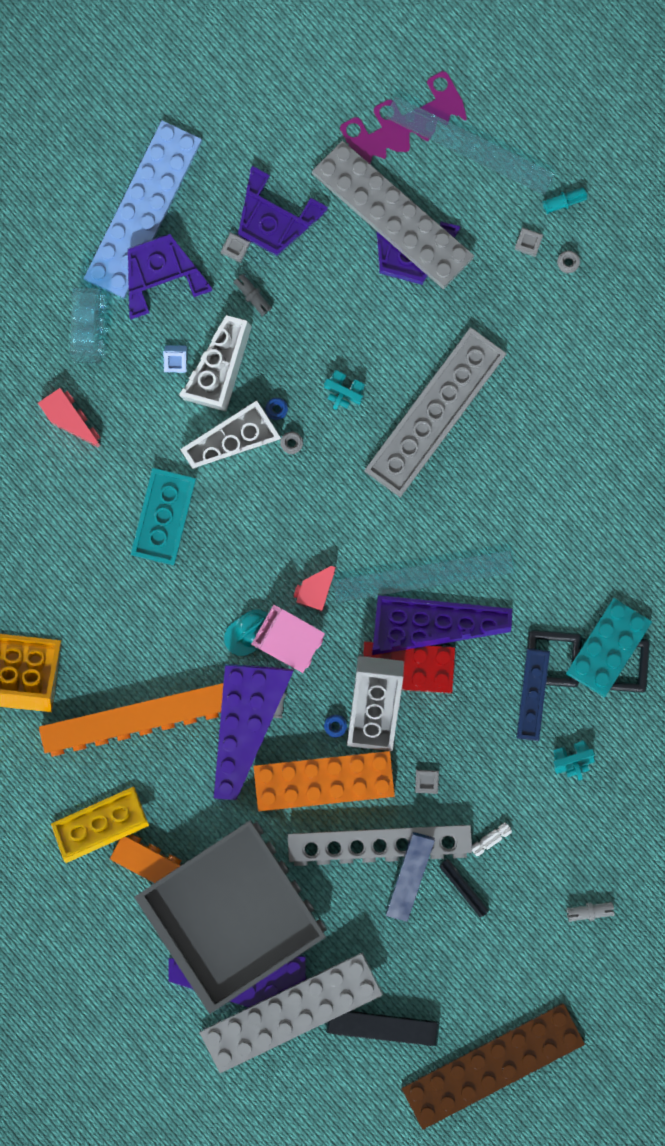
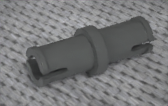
M243 273L239 276L241 281L236 279L233 283L246 296L245 300L251 302L263 317L267 314L265 309L270 311L273 307L260 294L261 290L255 288Z

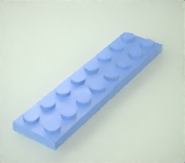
M161 121L84 277L85 281L125 299L129 291L127 248L155 238L202 143V139Z

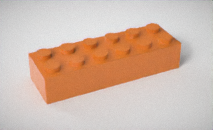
M390 751L253 766L258 811L395 797Z

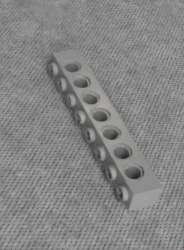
M471 825L288 834L289 862H294V866L308 865V861H317V865L330 864V860L339 859L340 864L353 863V859L362 858V862L366 863L376 862V858L385 857V861H399V856H405L406 850H398L396 842L400 838H406L410 841L412 832L435 838L430 854L431 859H444V854H453V858H466L467 853H472ZM445 836H452L454 838L453 847L449 849L442 846V839ZM377 839H383L386 842V849L382 852H377L373 848V843ZM355 840L361 841L364 845L360 853H354L350 848L351 843ZM332 841H336L341 845V850L337 854H331L328 851V844ZM310 842L315 843L318 846V852L315 855H308L305 851L306 844Z

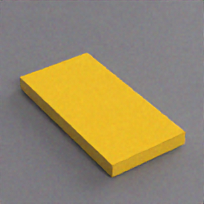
M133 786L51 823L62 858L65 863H68L149 826L137 791Z

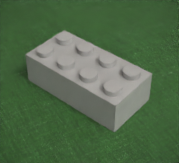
M358 656L347 746L387 751L393 750L403 682L404 661Z

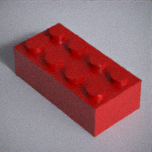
M364 642V657L404 661L401 691L452 694L455 647L424 646L372 655L373 642Z

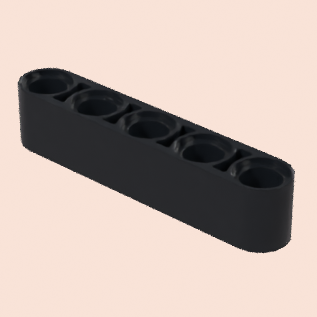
M349 1011L328 1021L326 1033L437 1046L440 1022Z

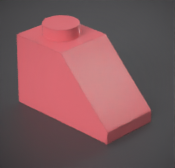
M330 566L303 580L302 585L297 584L294 598H297L296 603L323 611L336 567Z

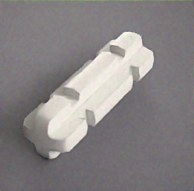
M507 823L501 824L498 827L499 829H494L480 839L479 843H474L472 845L473 853L479 856L485 852V849L488 850L501 841L503 836L506 837L511 834L512 829Z

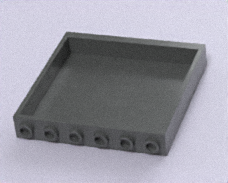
M251 820L134 897L209 1014L326 938L324 933L327 930L326 926L320 918L318 920L315 919L312 914L315 911L308 899L305 901L299 894L302 891L295 879L290 881L287 876L289 872L287 866L282 860L280 862L277 861L274 856L277 853L270 841L267 843L261 836L264 834V831L258 822L253 824Z

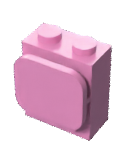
M273 605L252 645L303 673L311 664L314 652L321 646L325 633Z

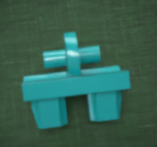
M337 370L324 383L325 389L338 395L337 397L330 393L328 396V400L335 402L333 409L337 411L340 405L348 409L350 402L343 398L360 405L363 400L362 394L365 384L354 379L350 389L345 388L342 384L346 375Z
M585 741L573 745L576 754L571 756L567 755L565 748L555 749L553 751V763L556 774L566 772L567 777L576 775L577 780L580 781L583 780L582 773L589 771L588 764L595 763L593 749H589Z

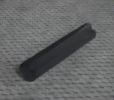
M444 860L439 865V868L479 917L485 916L489 912L487 906L450 860Z

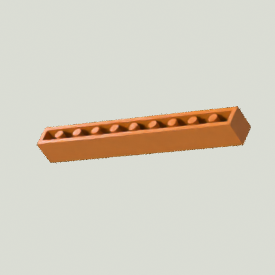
M223 683L40 726L39 731L44 753H51V757L65 754L64 749L73 748V751L87 749L86 744L95 742V746L105 745L109 743L108 739L117 737L118 741L130 739V734L139 732L140 736L153 733L152 729L161 727L163 731L175 728L174 723L183 722L184 725L197 723L196 718L204 716L206 720L218 718L219 713H221Z

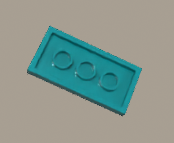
M152 468L131 556L175 566L196 478Z
M613 598L566 674L605 698L652 621Z

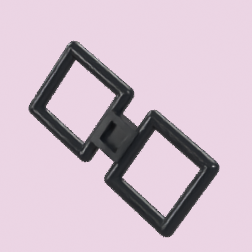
M531 630L528 633L527 648L536 649L537 639L573 642L571 664L582 648V636L578 633ZM641 639L637 646L640 647L638 683L614 682L610 690L644 693L647 690L650 648L648 639ZM547 676L546 685L575 688L579 685V682L572 677Z

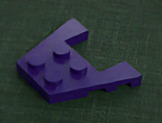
M252 166L238 235L271 254L279 256L328 211V207L310 198L300 217L289 213L260 197L270 175Z
M442 221L440 223V226L452 237L455 238L459 233L460 226ZM376 231L379 274L423 285L428 275Z
M171 234L127 248L130 320L149 313L142 293L143 290L186 276L193 297L213 291L209 283Z

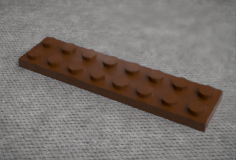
M564 1003L410 1082L401 1087L422 1130L585 1044Z

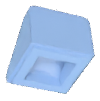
M165 346L164 372H187V346Z

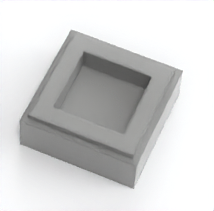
M522 227L515 250L536 257L543 235Z
M230 232L221 250V254L241 263L251 242Z
M416 770L415 793L438 794L439 771Z

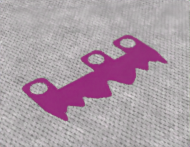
M442 71L427 80L435 100L403 117L393 100H386L375 106L373 111L382 128L371 134H368L361 119L358 117L343 123L340 126V130L349 147L370 164L374 155L385 159L386 148L396 152H408L410 150V132L415 133L425 141H429L436 130L437 121L444 126H448L451 114L460 116L463 120L467 121L463 101L448 73ZM439 77L446 79L448 83L447 88L444 91H437L433 86L435 79ZM383 106L393 108L394 115L391 119L386 120L380 116V109ZM355 123L359 125L361 131L357 137H350L347 134L346 128L349 124Z

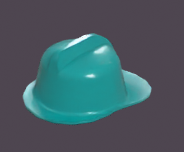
M260 609L251 610L231 623L224 634V643L227 649L237 656H247L258 648L253 646L252 642L268 613Z

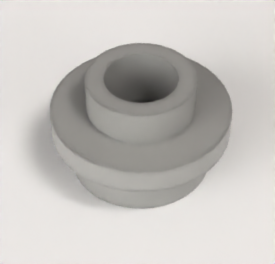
M564 251L559 255L557 264L562 272L573 273L578 269L580 259L575 252ZM566 259H570L572 261V265L567 266L565 265L564 261Z
M296 432L285 433L281 438V448L288 454L298 453L303 446L302 437ZM289 440H295L296 445L289 447L287 444Z

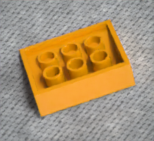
M0 634V707L52 712L61 640Z

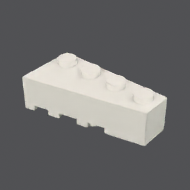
M225 316L212 338L210 346L203 353L200 363L189 377L190 380L186 387L179 394L181 398L189 402L227 411L252 328L248 321Z
M255 401L180 450L193 469L280 440L281 437L258 401Z

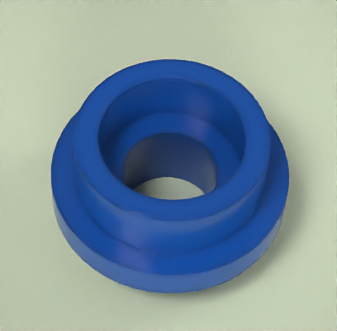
M272 398L267 402L265 411L269 418L281 420L286 416L288 407L283 399ZM274 406H280L281 411L274 413L272 411Z
M331 715L326 719L324 728L329 736L340 737L345 733L347 723L342 716ZM333 722L340 724V728L336 731L331 728Z

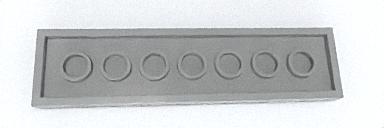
M344 141L337 145L312 170V175L443 290L474 259V255Z
M470 327L364 472L401 498L507 353Z
M362 952L201 1030L199 1033L219 1073H222L382 996L383 991Z

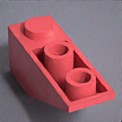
M59 388L38 403L53 425L96 447L101 446L97 441L100 439V436L93 427L89 429L84 423L88 419L81 409L75 410L72 405L75 401L68 391L63 393Z

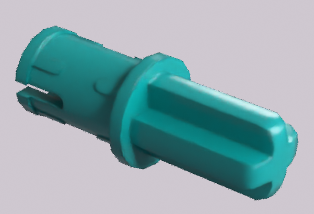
M579 188L565 194L561 192L559 196L543 200L542 204L545 213L549 214L562 208L569 209V206L587 200V193L584 188Z

